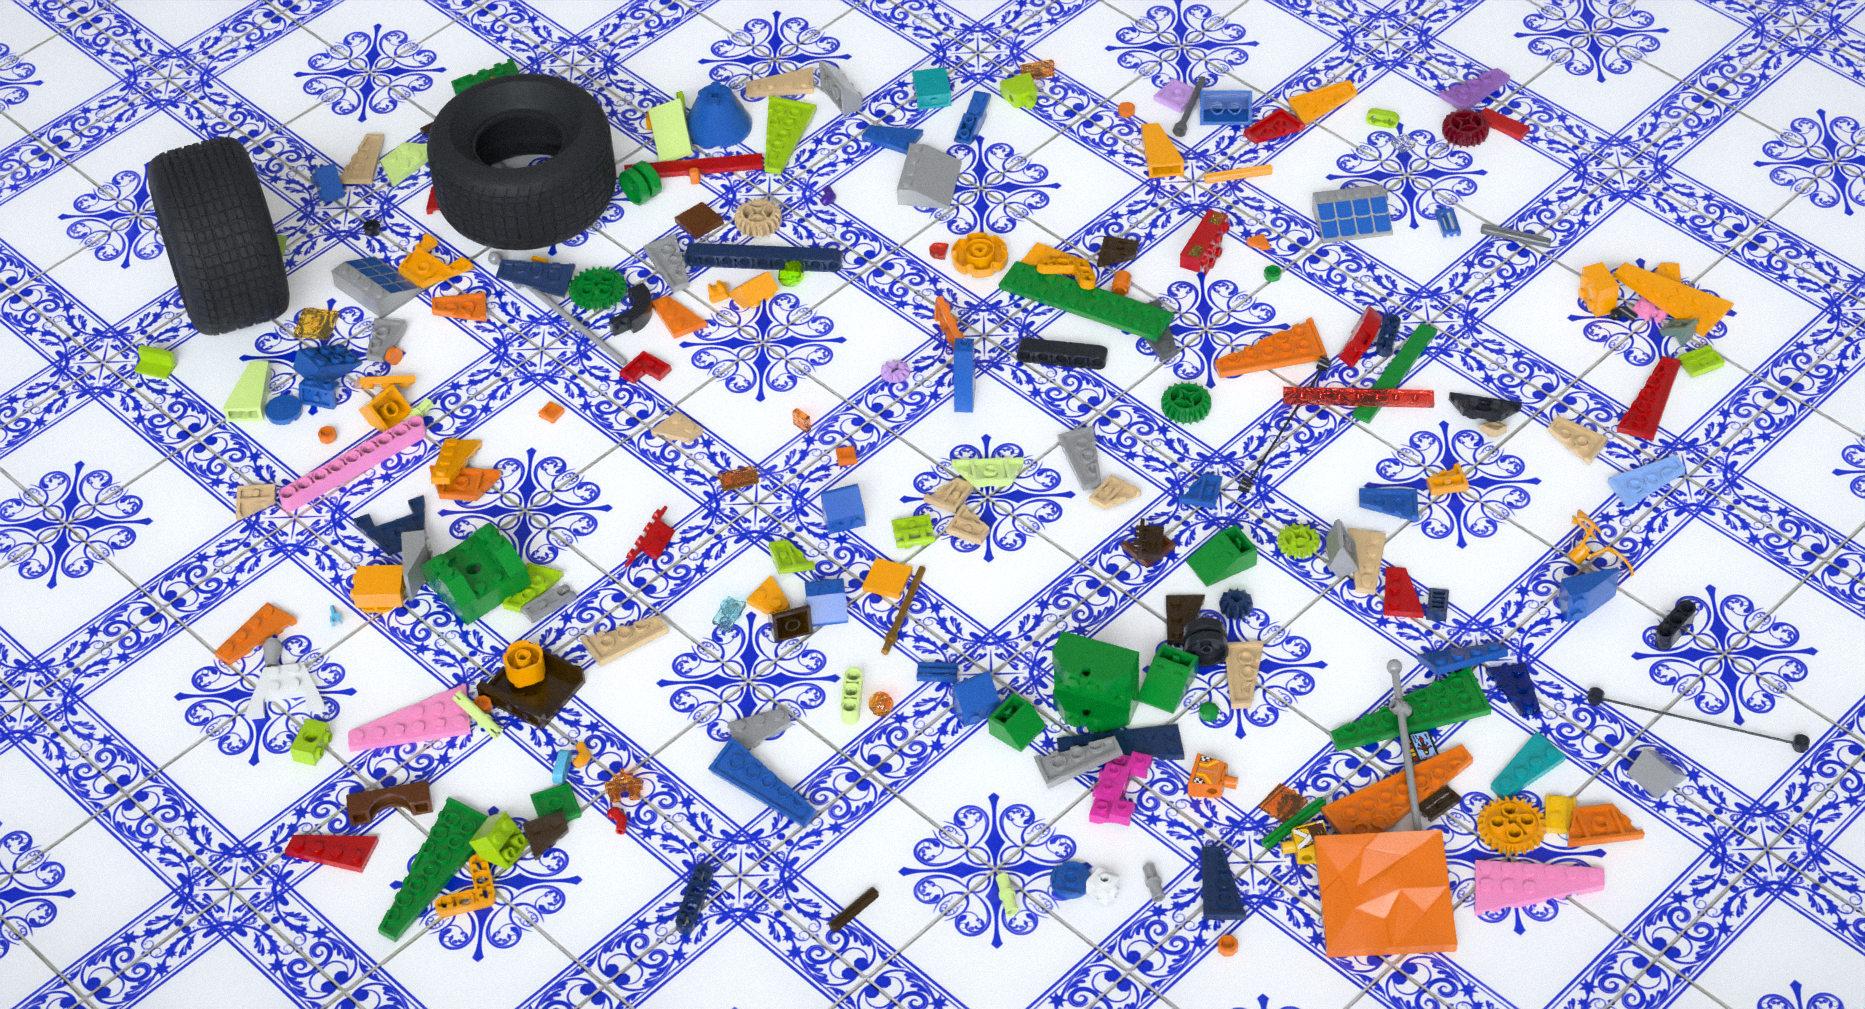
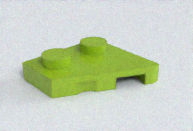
M790 541L769 542L768 549L779 575L815 570V562H809L805 559L804 553L796 549Z

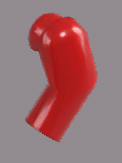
M612 807L607 811V817L610 820L615 819L617 821L615 832L623 835L626 832L628 818L619 807Z

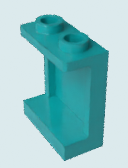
M946 67L912 71L918 110L951 106V91Z

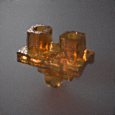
M620 768L619 775H613V781L604 782L606 794H608L611 803L621 801V792H629V800L641 799V790H643L642 778H634L633 773L625 774L624 768Z

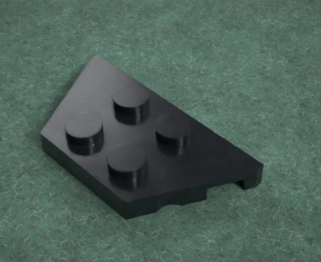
M1454 392L1449 393V401L1462 416H1467L1469 419L1480 418L1486 419L1488 422H1501L1521 411V402Z

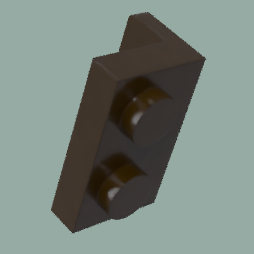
M1141 518L1140 525H1136V537H1139V539H1135L1134 551H1138V559L1161 561L1164 527L1146 526L1145 518Z

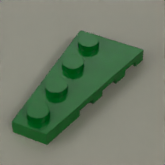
M513 58L507 59V63L502 65L500 62L494 64L492 69L486 70L484 68L478 70L476 75L468 74L452 80L451 85L455 95L475 84L489 80L491 77L496 78L520 74Z

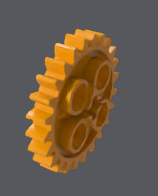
M1505 796V801L1497 797L1496 803L1490 800L1489 806L1484 805L1483 811L1479 812L1477 832H1480V839L1485 838V845L1491 843V850L1496 847L1499 848V854L1505 850L1507 856H1509L1511 851L1516 856H1518L1519 851L1526 855L1527 849L1533 852L1534 846L1539 847L1540 841L1544 840L1546 820L1543 819V813H1538L1539 807L1532 808V802L1525 804L1524 798L1519 802L1516 796H1514L1513 800H1509L1508 796Z

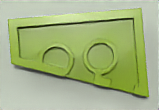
M527 562L526 569L532 584L513 597L506 598L502 603L503 609L522 613L521 607L543 595L563 577V571Z

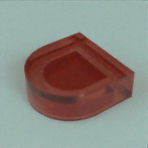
M933 243L929 247V255L934 259L945 260L949 244Z

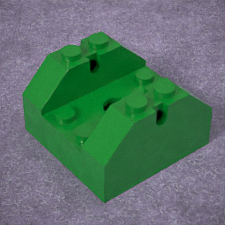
M491 522L469 534L468 539L446 553H440L420 565L426 583L467 626L502 604L506 598L513 597L532 584L526 566L513 545L504 535L500 536L498 529ZM474 565H478L481 567V570L478 573H476Z
M1062 631L1052 650V665L1054 666L1053 705L1064 723L1078 728L1084 726L1094 733L1110 732L1130 725L1139 705V651Z

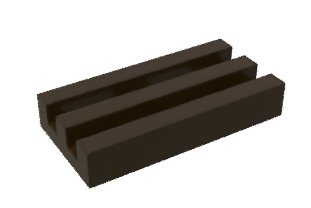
M1446 785L1421 802L1419 810L1422 812V816L1424 818L1428 817V821L1431 823L1460 803L1462 797ZM1435 801H1437L1433 806H1431L1430 808L1426 809V808H1427L1428 806H1430L1432 803H1434Z

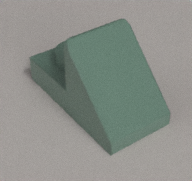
M1698 319L1670 320L1659 329L1661 336H1676L1680 346L1683 347L1692 339Z

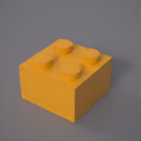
M1603 262L1583 267L1582 275L1580 276V289H1578L1580 299H1583L1588 310L1595 317L1609 314L1613 308H1616L1619 284Z

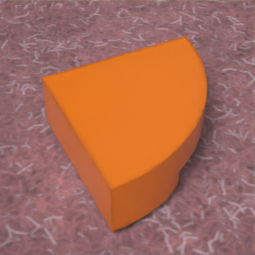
M1263 234L1246 238V243L1253 248L1254 246L1261 248V250H1270V244Z

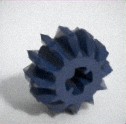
M1237 587L1234 591L1229 588L1228 592H1223L1219 600V606L1222 615H1226L1227 619L1232 617L1235 621L1237 618L1243 620L1245 616L1250 615L1253 602L1251 594H1247L1246 590L1239 591Z

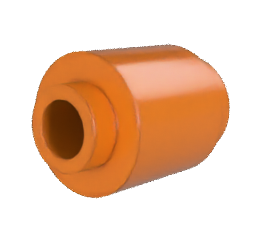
M1120 270L1114 274L1111 286L1113 293L1125 296L1129 292L1132 276L1129 272Z

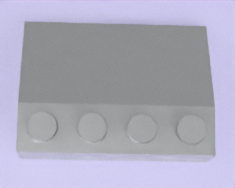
M910 143L897 187L898 205L950 210L962 161L929 145Z

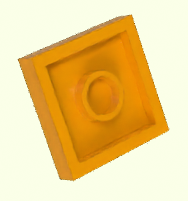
M876 558L862 585L863 591L900 599L913 573V567Z

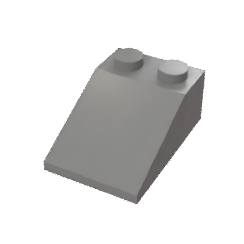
M425 530L401 533L403 577L409 601L414 600L425 581L420 565L433 558V551L429 550L431 549L430 537H426Z

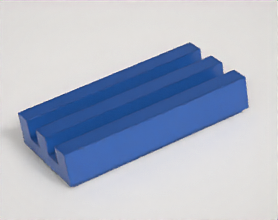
M1436 209L1435 215L1443 238H1446L1447 235L1454 237V234L1461 236V230L1454 209ZM1441 213H1442V215H1443V218H1444V221H1445L1447 230H1446V228H1445V225H1444V222H1443ZM1447 213L1450 214L1454 229L1451 227Z
M918 662L917 681L957 683L958 663Z

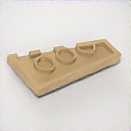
M813 67L746 82L747 98L814 94Z
M366 134L358 146L357 153L352 155L351 162L345 166L344 173L339 175L341 184H373L385 140L384 134Z
M1347 528L1356 544L1359 571L1353 573L1355 592L1375 595L1386 533Z
M657 615L636 621L628 627L624 625L618 626L616 630L607 633L600 631L596 633V636L589 638L586 635L580 637V640L601 667L669 633L667 625Z
M1264 641L1228 642L1229 652L1225 659L1231 709H1247L1252 707Z

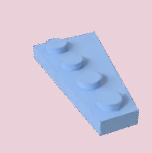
M1674 455L1609 477L1608 484L1628 509L1684 474L1686 467Z

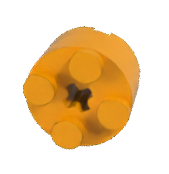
M520 640L507 647V651L503 654V662L506 676L515 687L522 688L533 685L545 678L546 667L540 645L529 643L528 640Z

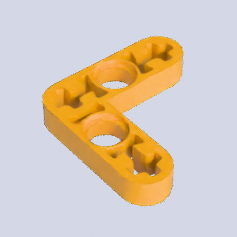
M1044 258L1037 261L1036 270L1039 273H1073L1081 288L1088 290L1095 288L1096 277L1086 259Z
M478 854L470 857L469 867L474 889L439 897L435 901V910L438 916L443 918L487 908L495 904L496 894L488 861L481 859ZM476 863H481L482 870L478 871ZM482 877L488 879L487 882L482 884L477 882ZM487 890L489 898L484 899L483 891ZM463 899L471 900L467 905L460 904Z

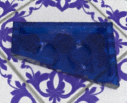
M1526 663L1486 668V675L1494 680L1495 686L1498 690H1502L1507 697V701L1520 717L1540 714L1541 709Z

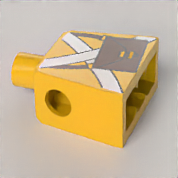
M1324 820L1293 828L1291 830V841L1281 842L1282 854L1294 853L1297 864H1316L1314 837L1328 835Z

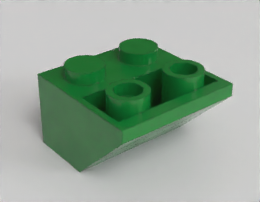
M1014 693L988 718L989 734L1019 752H1022L1046 728V724L1030 702Z

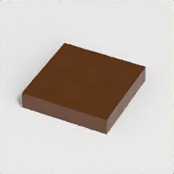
M700 202L674 217L675 223L695 240L724 224V219L704 202Z

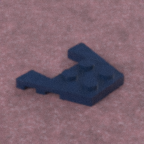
M424 495L407 500L412 512L411 515L375 526L368 513L354 518V525L388 556L402 552L401 533L425 530Z

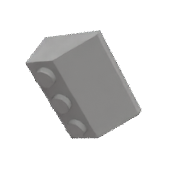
M823 60L819 61L821 88L840 112L845 116L861 110L863 97L855 89L853 83H850L846 75L837 67Z

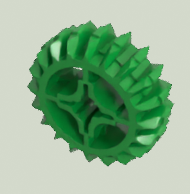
M1181 381L1179 385L1174 383L1173 387L1168 386V389L1164 390L1161 398L1162 412H1164L1165 417L1169 418V421L1175 420L1176 424L1179 422L1183 425L1185 423L1191 425L1192 422L1199 423L1200 420H1204L1209 415L1212 406L1208 390L1204 389L1203 385L1198 386L1197 382L1190 384V382L1183 383Z

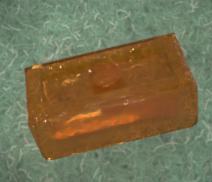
M753 465L717 474L723 491L759 483L758 473Z

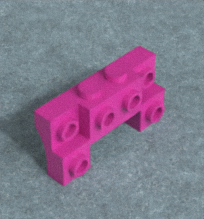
M1132 751L1131 756L1123 754L1106 763L1104 770L1101 769L1099 772V784L1093 788L1092 797H1095L1089 813V822L1096 824L1116 823L1130 826L1131 814L1135 812V802L1126 801L1124 797L1131 781V776L1147 779L1148 768L1152 766L1151 755Z

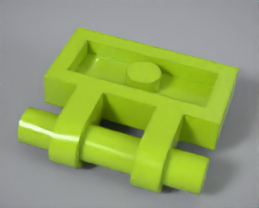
M929 514L891 520L895 539L903 538V540L896 541L897 548L910 549L911 546H928L929 543H935L934 535H926L933 533ZM920 535V537L917 538H909L911 536Z

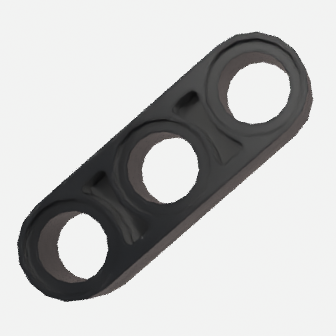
M1689 600L1679 602L1657 627L1654 645L1658 649L1669 650L1689 629L1695 618V603Z

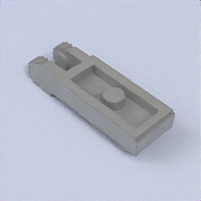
M564 584L521 607V612L533 624L565 604L569 605L575 601L577 595L573 591L569 592L570 587Z

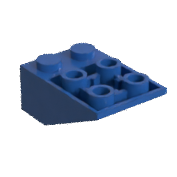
M338 343L336 345L298 349L293 369L303 378L305 376H315L335 381L361 366L363 362L349 351L345 345Z

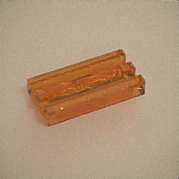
M1053 59L1020 65V75L1030 72L1033 80L1055 76Z

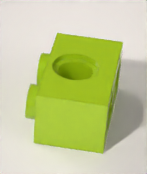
M306 718L290 747L293 761L316 766L319 759L323 757L327 744H330L332 741L333 733L329 723Z

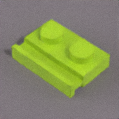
M1711 345L1678 356L1682 367L1692 378L1724 367V359L1716 350L1711 348Z

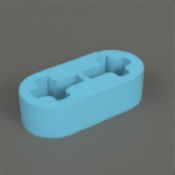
M559 750L552 774L553 783L565 784L571 765V750Z

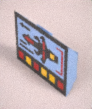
M1429 730L1408 734L1413 764H1419L1439 755Z

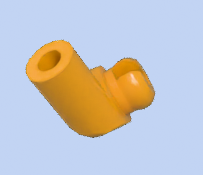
M579 742L575 746L578 755L573 760V765L577 769L587 765L591 760V753L584 742Z

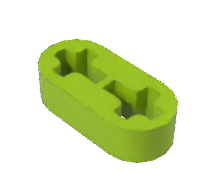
M1378 108L1368 110L1366 116L1368 124L1384 128H1396L1400 119L1398 113Z

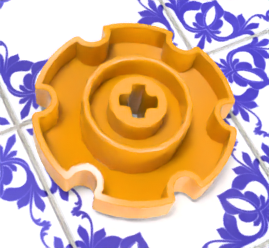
M985 232L967 234V238L958 239L952 246L951 257L953 266L961 274H972L974 278L993 276V272L1002 271L1008 263L1007 244L996 235L988 236Z

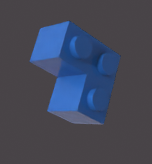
M335 163L313 170L310 179L312 185H316L317 189H319L317 194L320 201L323 200V203L326 204L345 197Z

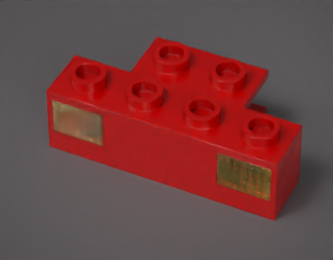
M1208 209L1180 253L1181 268L1200 273L1204 267L1205 275H1207L1210 269L1214 268L1216 259L1220 258L1223 251L1221 247L1223 235L1228 233L1230 228L1228 215Z

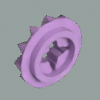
M894 359L892 362L886 361V364L882 365L881 368L882 378L891 383L902 382L910 375V367H908L907 363H903L902 360L898 362Z

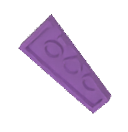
M1495 68L1479 75L1477 79L1466 80L1463 85H1454L1451 87V90L1440 91L1439 98L1461 111L1463 109L1468 111L1510 81V75Z

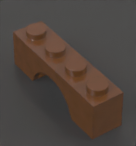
M428 781L346 795L351 827L372 823L378 812L393 806L407 809L412 816L433 813Z

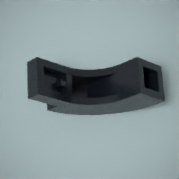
M644 282L628 289L629 302L633 307L627 312L609 319L610 331L614 337L628 330H631L634 334L643 329L650 321L653 313L651 294Z

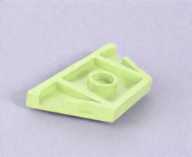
M403 142L380 160L381 166L393 187L428 162L427 144Z
M1024 457L952 459L951 467L974 487L1012 486L1024 465Z

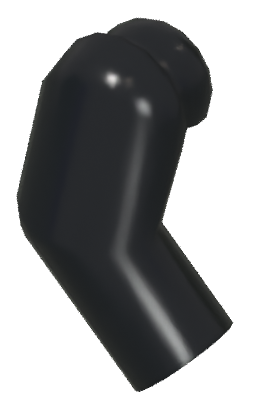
M1626 306L1613 308L1609 314L1610 319L1613 321L1626 317L1634 322L1638 316L1637 313Z

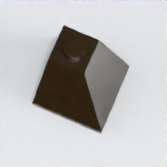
M810 605L791 607L767 613L769 628L775 643L813 634Z

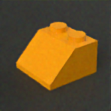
M767 271L729 291V297L743 309L748 307L753 309L761 304L759 301L762 299L767 301L775 296L774 292L779 289L770 272Z
M393 384L384 388L358 409L371 426L382 432L401 423L412 412L410 405Z

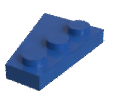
M870 125L862 134V140L907 155L910 143L916 144L924 135L923 129Z
M1359 488L1360 508L1418 522L1417 489Z

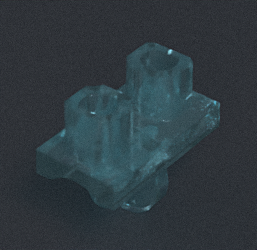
M728 596L727 599L720 603L721 608L712 620V624L719 626V630L730 633L733 628L732 626L740 618L742 611L746 607L745 601H737Z

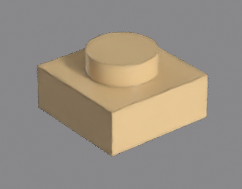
M1487 421L1481 424L1480 431L1486 433L1489 437L1495 438L1507 432V425L1498 421Z

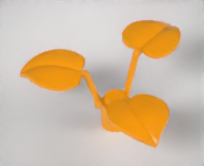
M1578 509L1577 517L1572 516V523L1581 526L1585 530L1586 535L1568 556L1580 565L1586 558L1590 561L1593 557L1608 551L1620 557L1627 564L1631 576H1633L1634 571L1627 558L1613 547L1607 546L1595 553H1589L1591 549L1585 542L1590 535L1595 540L1597 539L1593 532L1594 529L1600 534L1602 532L1585 512Z

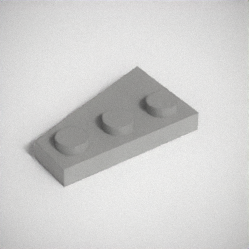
M786 707L727 723L731 737L747 750L751 747H758L760 742L766 738H773L792 727Z

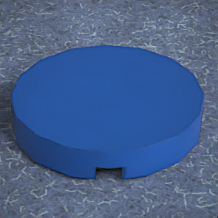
M292 395L274 397L265 407L266 417L272 424L276 425L291 424L290 421L298 420L303 411L300 400Z
M1077 861L1063 862V865H1057L1052 870L1050 886L1053 892L1065 899L1080 898L1086 894V881L1092 874L1084 864Z

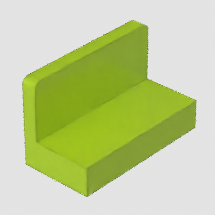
M140 345L138 348L140 361L134 370L135 373L168 379L177 363L172 351Z

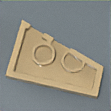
M1559 415L1548 426V432L1589 466L1608 443V437Z

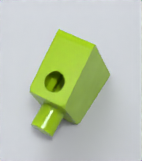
M1030 72L1000 81V95L1016 109L1024 106L1027 109H1032L1037 102V88Z

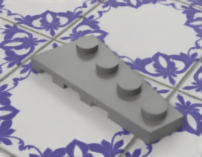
M676 234L643 245L644 252L673 293L689 287Z
M1093 425L1058 434V441L1082 490L1086 491L1099 487L1101 485Z
M1115 736L1089 742L1088 746L1079 747L1077 745L1070 747L1068 751L1059 753L1057 750L1050 752L1048 756L1041 757L1037 755L1033 757L1048 789L1122 756L1123 752Z

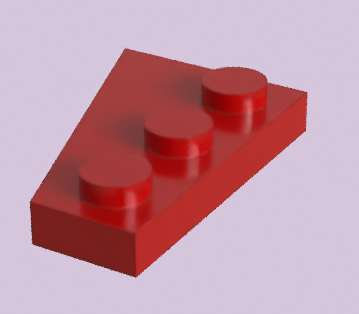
M1279 108L1244 130L1243 136L1254 144H1258L1304 130L1305 124L1284 109Z
M1386 566L1384 616L1424 618L1423 609L1407 569Z

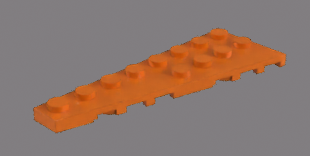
M1463 744L1413 766L1418 804L1436 793L1473 764L1474 758ZM1403 770L1321 807V813L1338 835L1386 832L1411 812L1406 772Z

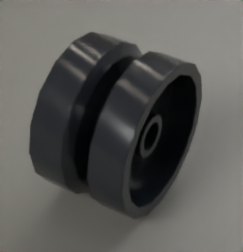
M1201 617L1192 620L1184 627V651L1199 656V667L1215 666L1227 658L1229 647L1227 631L1223 622L1211 617Z

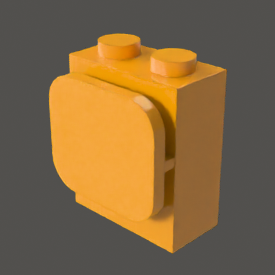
M403 565L357 566L356 574H353L354 588H351L350 591L351 600H354L356 608H361L365 613H385L391 611L394 607H403L405 593Z

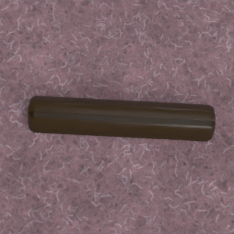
M870 887L828 923L830 930L838 932L879 897L878 890Z

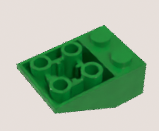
M1234 525L1215 535L1190 556L1186 563L1203 584L1208 587L1256 566L1257 548L1237 525Z
M1161 644L1140 689L1139 702L1174 714L1198 674L1199 656Z

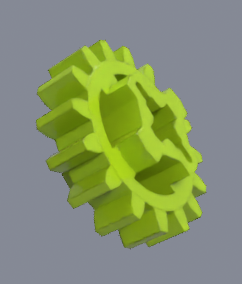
M1292 523V527L1285 525V530L1280 529V534L1277 536V547L1281 548V553H1287V557L1293 555L1295 560L1298 556L1302 560L1305 558V555L1312 557V552L1317 553V548H1319L1320 544L1319 534H1316V529L1310 530V525L1304 527L1303 523H1300L1299 526Z

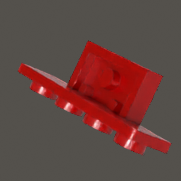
M667 506L654 512L651 517L653 522H648L643 529V532H645L644 536L640 535L634 543L636 548H631L625 558L628 559L625 563L626 567L633 562L640 550L655 561L659 558L675 533L674 529L660 520L667 510Z

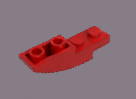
M1370 305L1367 306L1351 331V336L1337 356L1350 368L1354 367L1362 354L1368 350L1382 322L1383 317Z

